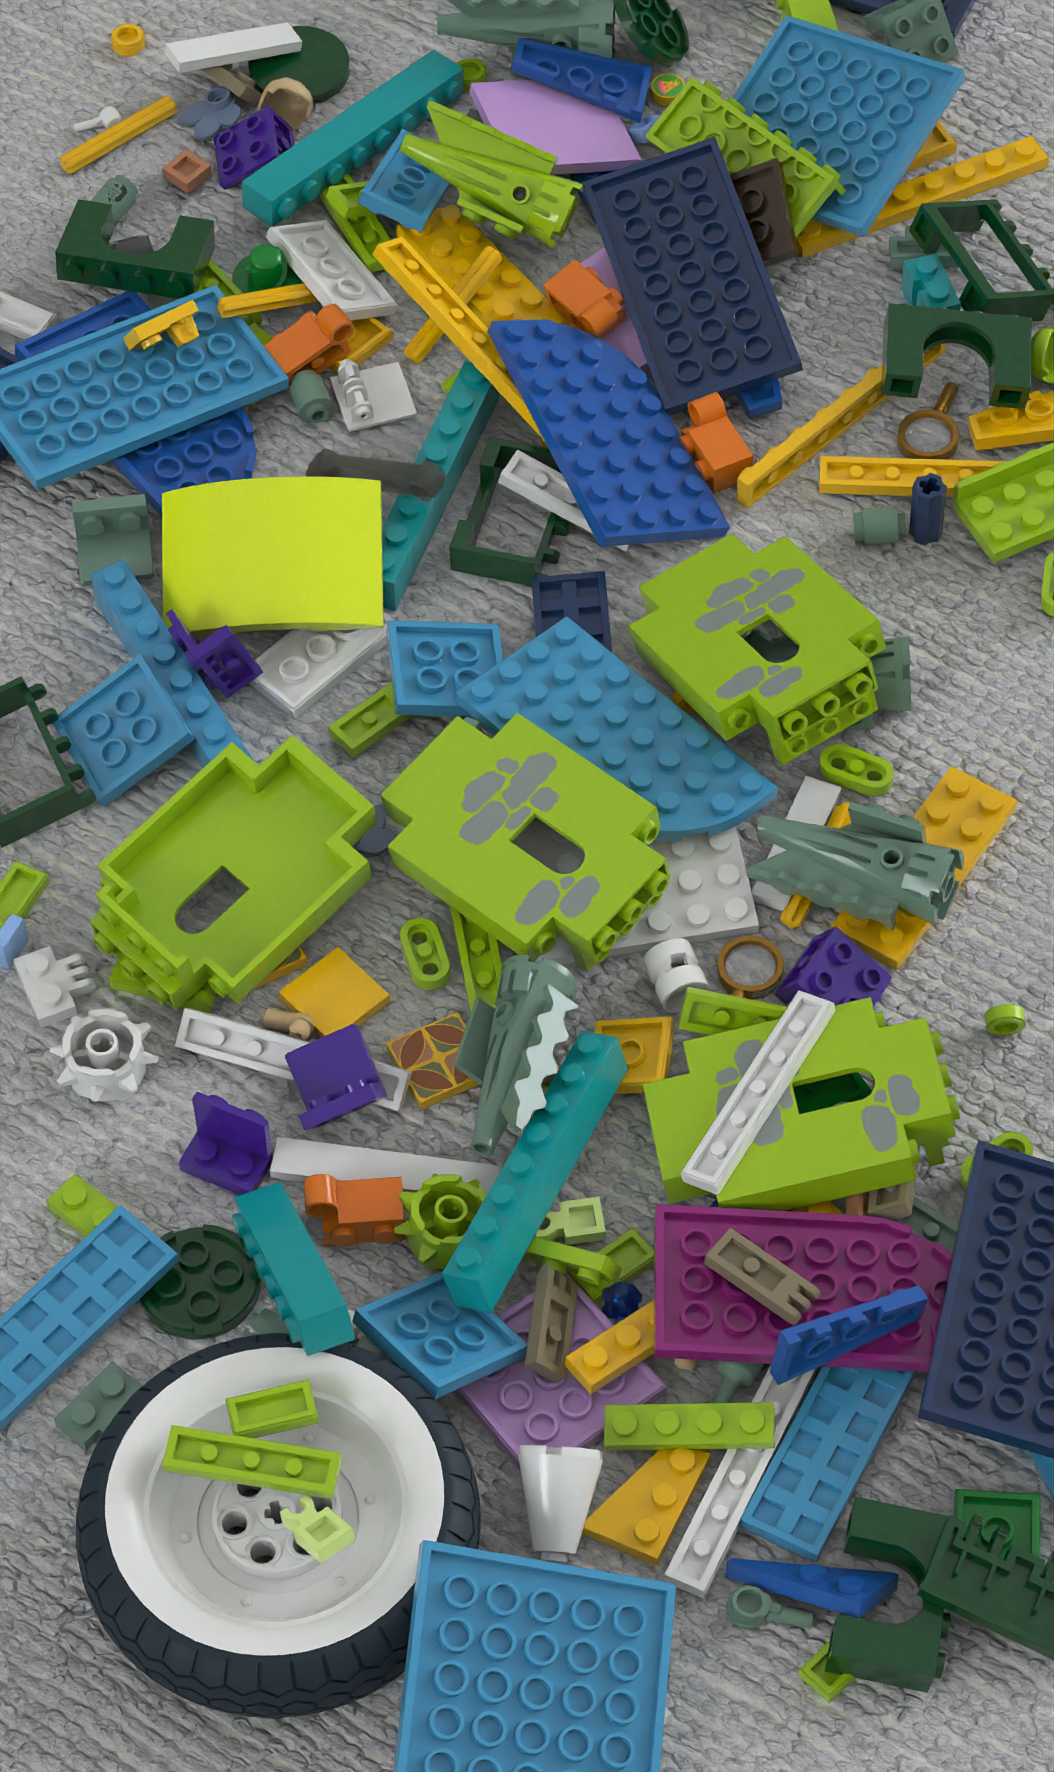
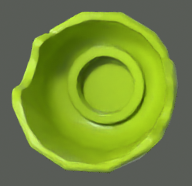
M1043 328L1031 338V376L1035 380L1048 384H1054V328Z

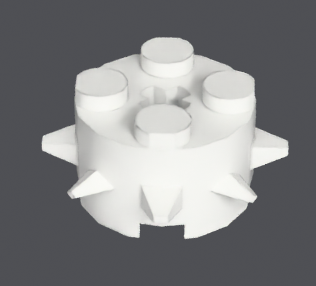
M114 1007L111 1009L91 1010L86 1018L72 1017L71 1024L68 1025L62 1038V1045L50 1047L51 1053L64 1058L66 1066L57 1083L61 1087L72 1085L73 1090L78 1096L89 1098L93 1102L123 1101L133 1096L138 1091L137 1086L140 1085L146 1072V1064L156 1063L159 1059L158 1056L144 1051L142 1041L150 1031L151 1026L147 1022L133 1024L128 1020V1016L125 1013L117 1011V1008Z

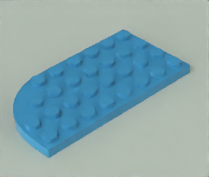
M565 617L456 692V703L494 735L516 713H519L656 806L661 828L655 840L682 841V836L704 832L708 836L718 834L742 823L777 798L778 787L569 617Z

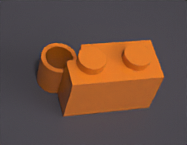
M576 259L543 284L548 302L575 328L599 339H603L626 320L623 308L621 307L624 304V300L619 292L613 287H605L593 268L590 266L584 268Z
M330 304L322 308L317 315L314 312L305 313L295 324L282 333L273 336L264 347L289 378L288 385L290 387L292 377L298 372L313 370L319 375L350 353L351 349L346 340L351 337L355 328L337 304Z
M717 392L688 402L689 416L694 425L682 429L681 436L678 439L685 450L691 454L695 462L694 465L713 494L737 485L740 473L746 467L753 466V454L727 417L722 398Z
M315 1174L304 1180L305 1213L310 1217L322 1219L324 1245L334 1244L346 1247L361 1242L389 1244L395 1240L406 1239V1235L394 1233V1228L405 1222L404 1204L399 1199V1195L403 1191L402 1177L336 1181L331 1175Z

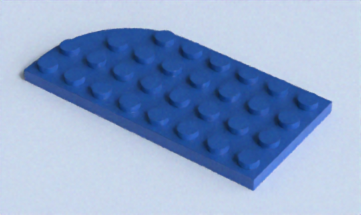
M126 291L15 344V355L22 361L152 309L136 292ZM240 407L110 461L140 494H145L147 502L162 517V493L206 483L252 479L256 461L254 430L244 409Z
M548 319L492 321L487 332L600 547L725 537L730 526L708 485L694 465L695 462L691 454L685 450L678 439L680 434L668 412H665L661 399L645 372L640 370L630 359L610 344L580 329Z

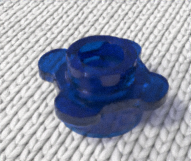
M614 1283L602 1291L601 1296L605 1299V1305L602 1306L601 1311L609 1319L623 1320L639 1310V1303L642 1302L643 1296L630 1283Z

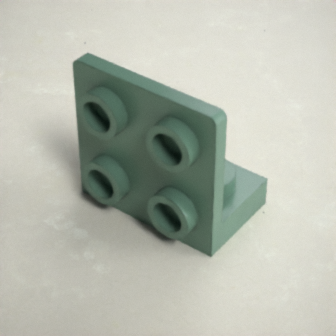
M897 0L863 16L866 28L881 30L889 47L941 63L958 55L941 0Z
M145 494L72 502V513L77 537L79 576L82 586L92 585L91 573L123 559L137 580L152 579L154 577L150 526Z

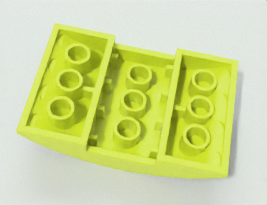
M268 477L206 483L162 493L163 621L168 628L173 625L166 615L172 609L196 638L209 637L225 625L231 629L235 636L237 632L307 628L311 632L384 628L381 481L344 477Z

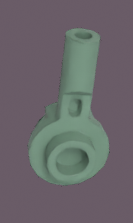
M743 1586L736 1589L730 1594L727 1601V1614L730 1620L742 1628L753 1629L761 1626L766 1620L811 1629L813 1611L771 1602L769 1594L763 1593L755 1586Z

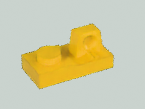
M193 300L188 301L133 328L123 337V340L129 351L139 346H142L143 350H147L163 340L160 335L167 332L179 348L199 337L192 317L199 310Z

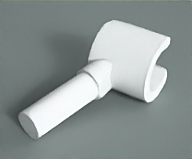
M108 106L100 112L99 117L75 123L74 129L75 132L105 126L108 129L122 120L117 109Z

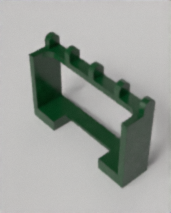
M997 199L921 204L909 228V232L925 254L936 253L941 242L968 280L959 298L964 311H981L983 313L1000 315L1014 314L1020 317H1030L1032 321H1042L1050 305L1054 304V289L1047 281L1050 273L1045 267L1038 268L1030 258L1033 254V249L1029 244H1021L1013 234L1017 227L1012 220L1004 221L999 211L1002 205ZM986 221L1035 291L996 293L954 232L979 231L983 222Z
M489 437L479 464L480 485L467 521L459 519L449 547L450 567L452 571L532 587V577L548 576L541 573L544 562L556 564L559 561V551L549 547L554 535L566 536L570 529L568 523L559 520V515L553 512L550 513L535 558L476 547L475 543L501 470L505 469L517 450L560 473L561 471L548 448Z
M22 676L0 686V718L26 705L29 706L65 786L3 815L0 808L1 848L96 801L93 790H85L78 794L73 784L74 781L84 776L85 772L82 766L75 764L66 768L60 756V753L67 751L71 747L69 738L61 736L53 740L47 728L48 725L58 720L56 710L49 708L40 712L35 702L47 694L44 684L38 683L28 688Z

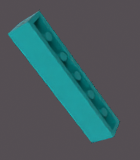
M278 1182L234 1197L238 1213L232 1215L236 1232L239 1238H243L249 1258H253L260 1279L263 1278L270 1299H274L281 1321H285L291 1341L293 1343L300 1341L306 1355L309 1356L355 1340L347 1304L282 1183Z

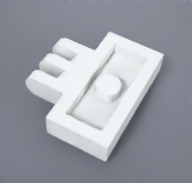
M48 946L13 959L16 972L40 1028L78 1015L73 999L91 993L96 989L94 980L90 978L89 968L84 966L86 961L82 954H74L56 961L51 947Z

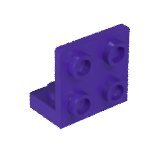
M266 106L260 111L251 114L248 118L224 130L214 138L219 184L224 190L249 177L295 145L292 127L270 106Z
M172 609L166 613L173 624L168 628V631L180 647L186 645L184 647L185 652L183 653L185 658L195 671L203 669L199 674L211 690L218 687L228 698L264 673L257 661L227 625L212 633L200 643Z
M836 926L812 938L774 995L784 1004H788L793 1000L798 990L833 1002L834 1006L871 997L874 1007L891 982L892 977Z
M357 1024L346 1026L285 1054V1060L307 1109V1112L298 1115L304 1130L318 1128L388 1097Z
M196 1092L192 1102L197 1132L179 1161L180 1171L239 1195L257 1190L270 1169L273 1160L268 1121L257 1111L251 1109L242 1110L228 1104L227 1101L217 1095L207 1096Z

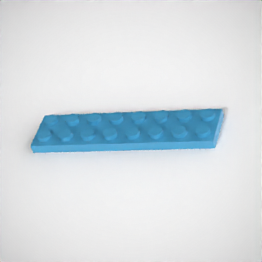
M119 1205L0 1317V1431L180 1261L177 1252L122 1205Z
M822 1367L740 1519V1527L817 1563L918 1371Z

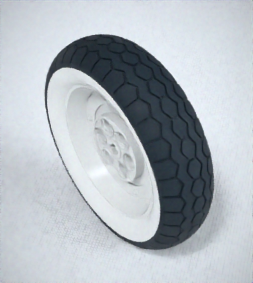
M289 1333L252 1335L221 1342L180 1359L150 1379L118 1411L96 1445L83 1477L76 1513V1548L82 1581L95 1614L122 1653L150 1679L184 1699L229 1714L261 1718L296 1717L332 1710L364 1698L405 1672L420 1543L423 1540L479 1549L481 1531L480 1498L471 1459L449 1416L427 1390L401 1368L371 1351L350 1343H344L307 1356L300 1341L293 1343ZM309 1379L319 1424L254 1439L341 1453L342 1462L334 1498L309 1497L313 1500L316 1510L324 1509L328 1506L353 1528L356 1540L320 1564L310 1554L302 1555L297 1553L302 1547L296 1543L293 1531L289 1530L283 1523L275 1524L274 1522L282 1520L280 1511L285 1508L294 1514L303 1512L299 1500L304 1496L303 1494L165 1472L162 1462L171 1425L233 1435L225 1398ZM250 1489L260 1491L253 1497L242 1496L243 1492ZM233 1527L245 1528L242 1533L237 1535L227 1533ZM263 1555L273 1557L270 1562L265 1564L254 1562Z

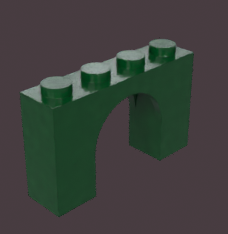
M78 199L55 252L57 280L176 299L186 297L198 292L215 249L214 220L180 215L173 234L164 247L148 254L130 255L115 251L108 246L113 234L112 204Z
M889 303L883 325L881 395L917 398L923 378V354L936 345L955 343L976 351L987 364L989 370V406L1025 409L1031 389L1032 318L1020 317L1014 314L1000 315L983 313L981 311H961L943 307L931 308L912 306L905 303Z
M855 1497L849 1513L843 1553L896 1565L908 1573L919 1588L943 1525L949 1516ZM921 1597L922 1610L908 1621L898 1624H883L837 1614L830 1633L825 1672L840 1675L843 1673L850 1674L854 1678L928 1693L933 1679H941L945 1653L938 1652L940 1638H947L951 1613L944 1612L943 1607Z

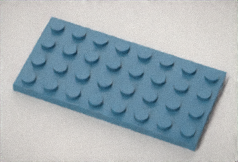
M214 285L1 368L0 441L33 487L38 490L288 388L289 378L241 316L221 317L220 313L216 310V306L218 305V299L225 296L217 285ZM193 300L199 311L192 317L199 337L194 341L178 348L168 333L164 332L160 335L163 340L147 350H143L142 346H139L129 351L123 337L133 328L188 301Z

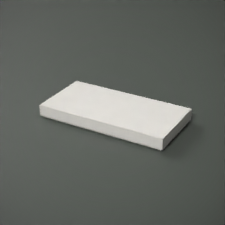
M327 220L269 227L266 238L273 246L279 247L282 250L288 265L305 283L323 307L337 304L350 321L395 314L398 304Z
M383 612L384 628L311 632L307 628L292 629L255 659L264 673L249 682V684L293 719H296L387 644L386 629L388 620H395Z

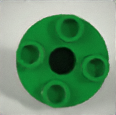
M262 244L253 248L250 254L237 264L232 276L233 283L242 293L303 283L288 265L282 250L270 244Z

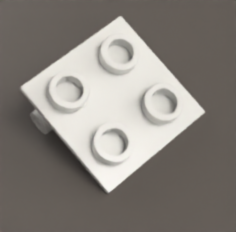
M345 359L339 364L338 376L330 377V382L348 432L417 416L399 362L359 371V367L355 362Z

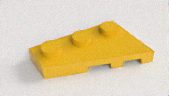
M1039 390L1030 393L1025 409L995 406L968 416V429L975 450L1053 441L1054 390L1044 394Z
M688 1448L658 1450L586 1519L582 1534L658 1566L710 1463L711 1454L701 1449L690 1450Z

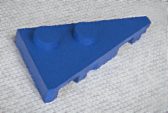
M731 1558L726 1562L725 1578L860 1618L897 1591L899 1574L826 1567L816 1564L803 1565Z

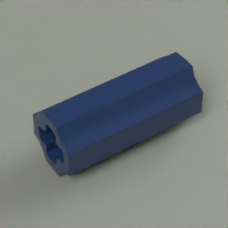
M929 473L926 476L917 477L912 487L909 533L912 534L915 543L924 546L932 542H938L943 533L947 486L943 484L942 477L936 474Z

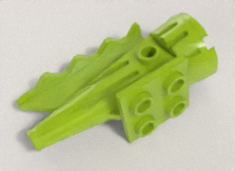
M429 100L427 108L440 143L407 133L399 152L458 188L461 198L459 197L456 204L463 209L462 215L465 218L480 225H484L485 221L488 220L495 224L493 229L496 232L514 240L517 234L526 237L528 233L548 247L556 249L559 244L554 241L556 235L564 236L579 202L575 200V190L582 193L583 184L551 175L553 167L558 161L557 156L476 121L458 111ZM520 191H526L525 199L521 201L516 200V196Z

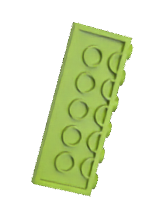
M691 77L644 136L655 147L666 154L715 137L729 174L778 158L783 165L796 237L833 191L841 196L846 192V189L838 182L841 175L827 164H824L822 168L815 164L817 158L805 148L800 147L798 151L791 147L793 142L782 132L776 130L772 134L768 131L769 125L758 115L753 113L751 117H748L743 113L746 109L735 99L729 97L726 101L721 98L722 92L711 82L706 80L704 84H701Z
M1054 442L1039 449L1029 450L1022 456L1008 462L998 463L991 469L977 475L967 476L954 485L952 508L992 563L1054 538Z

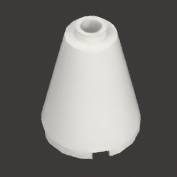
M520 1445L518 1459L533 1551L541 1552L542 1561L567 1562V1554H576L603 1463V1452L577 1447L561 1446V1448L547 1447V1445Z

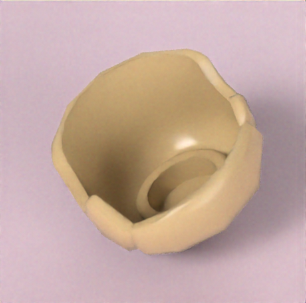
M284 77L273 80L266 86L260 97L258 109L260 111L266 106H270L292 127L293 131H296L302 122L309 117L313 107V98L310 91L301 82Z

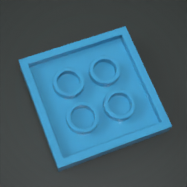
M388 620L386 634L395 714L472 717L456 703V692L503 660L499 624Z
M141 653L58 714V720L52 723L60 737L67 736L71 742V747L68 749L76 764L82 766L85 772L84 779L90 789L94 791L97 801L104 807L195 740V737L153 668Z
M442 1272L356 1309L352 1320L370 1340L403 1371L423 1386L434 1399H438L525 1358L528 1344L493 1312L488 1313L456 1306Z

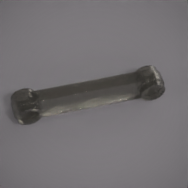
M326 448L314 456L306 470L307 477H344L381 481L382 492L414 496L422 502H430L432 498H435L447 479L442 468L431 461L426 460L421 464L338 455L336 452Z

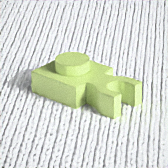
M600 1197L559 1202V1212L548 1211L542 1224H546L549 1227L544 1230H538L535 1234V1237L549 1241L564 1236L565 1245L606 1240V1229Z
M307 1495L299 1499L303 1512L294 1514L287 1508L280 1511L283 1525L293 1531L296 1543L320 1564L356 1540L353 1528L328 1506L317 1512L313 1500Z

